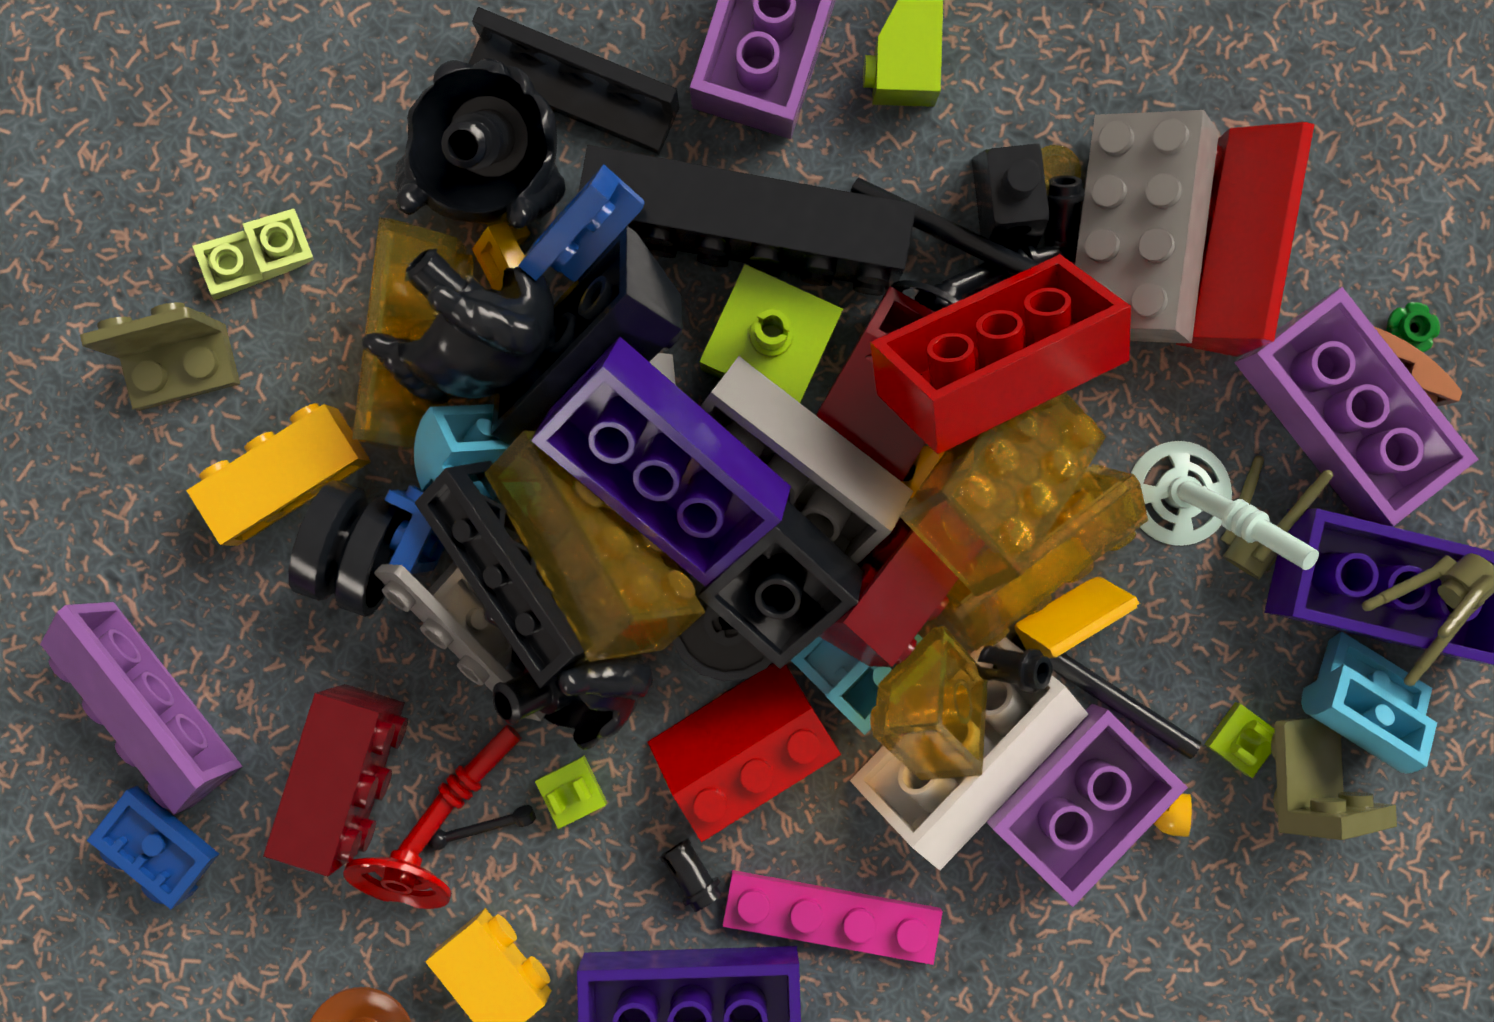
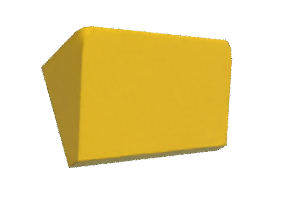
M1095 577L1015 624V631L1026 650L1030 648L1037 649L1049 659L1056 658L1135 610L1140 603L1136 596L1104 578Z

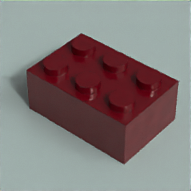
M347 684L314 693L263 857L328 877L344 864L351 863L354 857L358 855V851L365 852L368 849L376 827V821L369 819L375 799L380 801L383 799L392 776V769L385 767L391 747L399 748L407 729L408 718L401 716L405 702Z

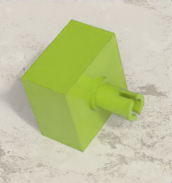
M744 264L699 361L701 370L722 379L738 356H740L801 404L840 319L843 308Z

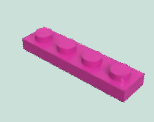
M732 870L723 927L934 965L943 911L939 907Z

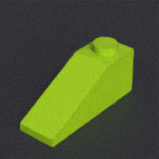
M897 0L878 35L874 55H865L863 88H873L872 105L935 106L941 92L943 0Z

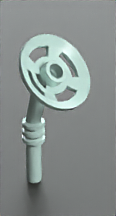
M1172 441L1155 446L1137 461L1131 471L1127 485V502L1131 515L1138 526L1157 541L1169 545H1190L1208 538L1222 525L1235 535L1242 537L1248 543L1258 541L1303 570L1313 567L1318 559L1319 552L1270 523L1268 514L1259 511V509L1249 505L1243 499L1233 501L1231 482L1224 465L1211 451L1198 444L1186 441ZM1168 456L1173 468L1161 475L1156 486L1143 484L1151 467L1160 459ZM1190 456L1203 461L1212 470L1217 482L1212 483L1210 476L1203 468L1190 462ZM1188 470L1195 473L1201 479L1204 486L1196 478L1188 476ZM1161 499H1165L1169 506L1178 509L1177 515L1169 512L1162 504ZM1151 502L1154 510L1161 518L1173 523L1172 531L1157 524L1148 514L1144 504ZM1202 511L1212 515L1204 525L1193 530L1192 517H1195Z

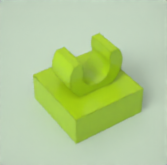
M1235 702L1204 745L1243 774L1253 778L1272 753L1271 741L1275 730L1245 706Z
M585 755L535 780L558 829L606 806L608 803Z

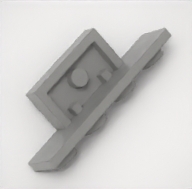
M455 562L445 570L429 590L402 565L382 564L374 572L386 585L382 589L385 597L399 609L405 612L411 610L423 622V625L420 627L421 632L442 649L448 647L460 659L457 667L467 678L478 685L485 684L492 692L495 684L498 682L504 683L513 679L505 669L511 662L512 646L499 628L485 620L484 605ZM538 711L525 718L541 721L545 714Z

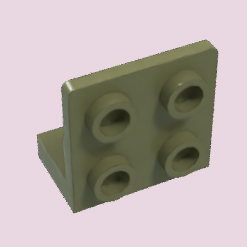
M174 302L155 306L150 310L151 316L132 320L131 317L105 319L97 323L98 330L80 334L83 347L120 358L133 410L142 411L240 385L226 325L207 316L203 312L186 307L184 303Z
M1311 716L1275 722V733L1271 741V751L1276 760L1277 788L1274 792L1273 805L1278 815L1279 833L1345 840L1397 827L1396 805L1374 803V796L1371 793L1343 792L1340 734Z

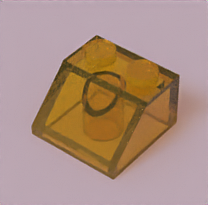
M945 626L934 627L916 645L908 658L896 665L878 684L876 706L872 708L870 715L873 737L920 780L981 776L983 769L988 680H984L979 676L977 667H980V665Z

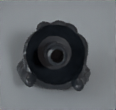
M490 58L481 60L474 65L458 60H450L441 64L434 73V84L422 92L408 111V140L405 155L397 162L394 180L398 192L396 198L397 207L401 212L411 215L427 205L439 215L455 221L485 225L507 221L515 229H523L526 225L541 220L562 200L566 191L565 180L555 164L558 143L555 114L549 103L534 89L528 75L518 67H506L504 63Z
M437 248L428 249L420 253L406 269L404 281H408L417 289L434 309L432 316L435 319L429 329L420 339L415 341L395 338L392 335L383 333H370L362 339L363 349L379 359L394 379L415 397L428 400L433 404L446 403L453 397L477 399L501 393L519 383L534 371L544 357L552 337L554 301L550 287L543 274L535 281L520 267L506 268L504 270L502 290L486 289L472 275H467L463 278L437 253Z
M546 580L541 581L544 586L555 591L550 582ZM589 601L616 641L609 647L578 660L569 669L562 671L554 683L539 688L512 648L511 661L524 669L523 674L504 683L498 682L493 688L494 708L505 722L510 725H516L521 719L540 711L545 714L544 719L550 723L575 729L573 739L582 750L590 749L600 739H607L618 733L634 712L639 698L644 697L648 693L653 683L650 665L643 662L641 650L628 629L603 607L592 601ZM485 608V620L499 628ZM568 618V621L582 641L592 637L583 625Z

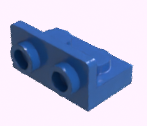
M603 164L537 238L518 266L535 281L538 280L549 266L557 272L560 271L569 280L577 281L643 209L644 200Z
M409 485L407 490L389 489L384 500L413 514L410 521L405 519L400 523L392 537L390 549L395 551L389 564L402 565L411 574L434 571L445 547L415 505L416 500L425 490L422 491L421 488Z
M138 786L125 791L87 839L90 844L100 851V856L104 862L115 869L123 870L141 885L143 893L149 899L156 903L164 904L170 910L194 894L198 889L196 883L219 855L215 849L165 808L156 803L153 798Z

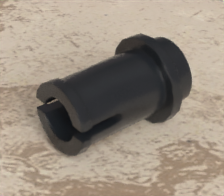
M1060 175L1049 179V186L1046 187L1049 221L1046 229L1045 243H1050L1052 247L1069 248L1078 244L1080 202L1084 200L1085 188L1081 186L1082 180L1076 176Z
M988 645L983 648L978 657V662L993 664L992 668L977 667L979 676L982 679L1016 684L1023 692L1033 693L1038 689L1046 688L1052 676L1050 659L1037 649L1030 648L1022 653Z
M689 838L659 857L665 863L685 895L682 900L685 906L690 904L694 912L707 907L722 895L717 887L720 880L718 877L711 878L691 846Z

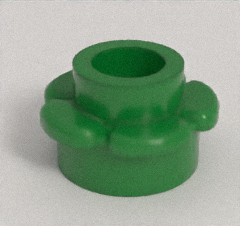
M1410 302L1405 305V308L1398 307L1392 311L1387 321V332L1408 342L1420 351L1426 352L1433 346V338L1438 337L1440 333V322L1436 315L1429 313L1427 305L1420 302ZM1412 323L1416 324L1418 327L1416 333H1413L1410 330V325Z

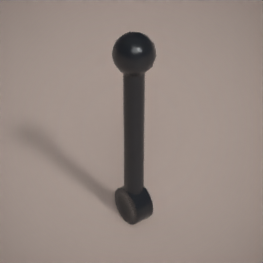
M524 805L517 808L513 814L448 832L438 829L428 842V845L431 849L441 850L445 848L448 842L514 824L518 827H526L536 820V815L532 806Z

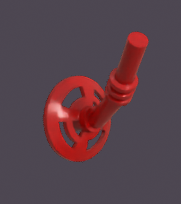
M507 724L465 767L459 765L455 769L456 775L450 774L446 778L447 783L442 782L438 786L440 793L399 845L398 850L391 851L389 858L367 857L352 860L344 868L343 876L345 880L359 891L385 902H401L419 909H435L446 906L452 894L450 888L435 874L421 867L422 858L419 857V854L455 807L461 809L465 804L463 799L470 800L473 797L471 790L478 792L481 789L480 781L522 739L519 733ZM375 872L382 880L380 881L368 873ZM429 888H432V889H433V890H428V891H419V890H427V889H429Z

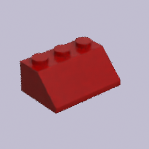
M774 663L647 741L672 796L701 843L841 755L837 745L787 665L779 669Z

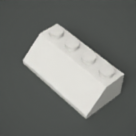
M994 629L850 780L904 840L939 870L954 857L1088 715L1067 687L1054 676H1051L1046 688L1038 689L1033 693L1023 692L1016 684L982 679L979 676L977 667H993V664L978 662V657L984 647L990 645L1000 649L1024 653L997 629Z

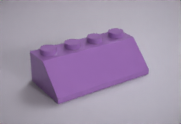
M1343 287L1338 288L1278 328L1274 342L1250 351L1234 362L1320 473L1324 470L1333 472V477L1329 484L1356 518L1391 527L1395 526L1479 460Z
M114 602L65 605L56 613L40 643L50 656L49 665L60 679L71 683L83 698L82 707L86 714L96 723L105 726L116 741L115 749L118 755L127 764L137 767L148 781V791L156 803L163 808L170 809L173 815L196 805L243 767Z

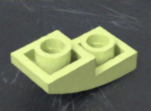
M295 209L243 223L244 231L192 246L213 300L282 275L314 260Z

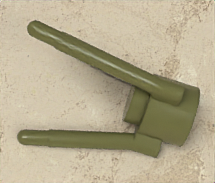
M1260 455L1254 457L1239 499H1243L1249 505L1264 464V458ZM1324 470L1277 524V527L1288 532L1333 477V472ZM1227 529L1220 538L1222 542L1229 546L1222 557L1258 580L1261 579L1266 571L1270 570L1276 561L1277 553L1258 541L1248 543L1242 537L1235 535Z
M1469 553L1456 562L1451 557L1445 555L1432 568L1362 603L1363 610L1371 611L1438 578L1441 580L1442 584L1437 588L1438 594L1454 610L1439 628L1438 636L1404 678L1405 685H1415L1467 619L1494 593V566L1483 557Z

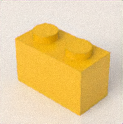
M486 908L440 944L425 961L473 1022H526L545 1006L552 991L548 987L551 981L550 976L544 966L533 956L526 959L514 944L517 936L509 922L499 914L492 917Z

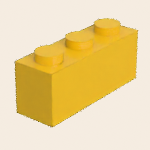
M318 403L305 406L290 417L289 420L292 424L275 435L273 432H266L255 437L244 446L246 453L230 463L228 460L217 462L199 474L201 481L186 491L220 545L238 546L315 498L321 488L330 480L342 481L371 462L339 409L326 404L319 406Z

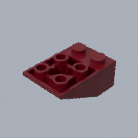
M890 286L868 320L817 411L816 416L902 482L924 447L925 442L877 395L870 342L934 313V311Z

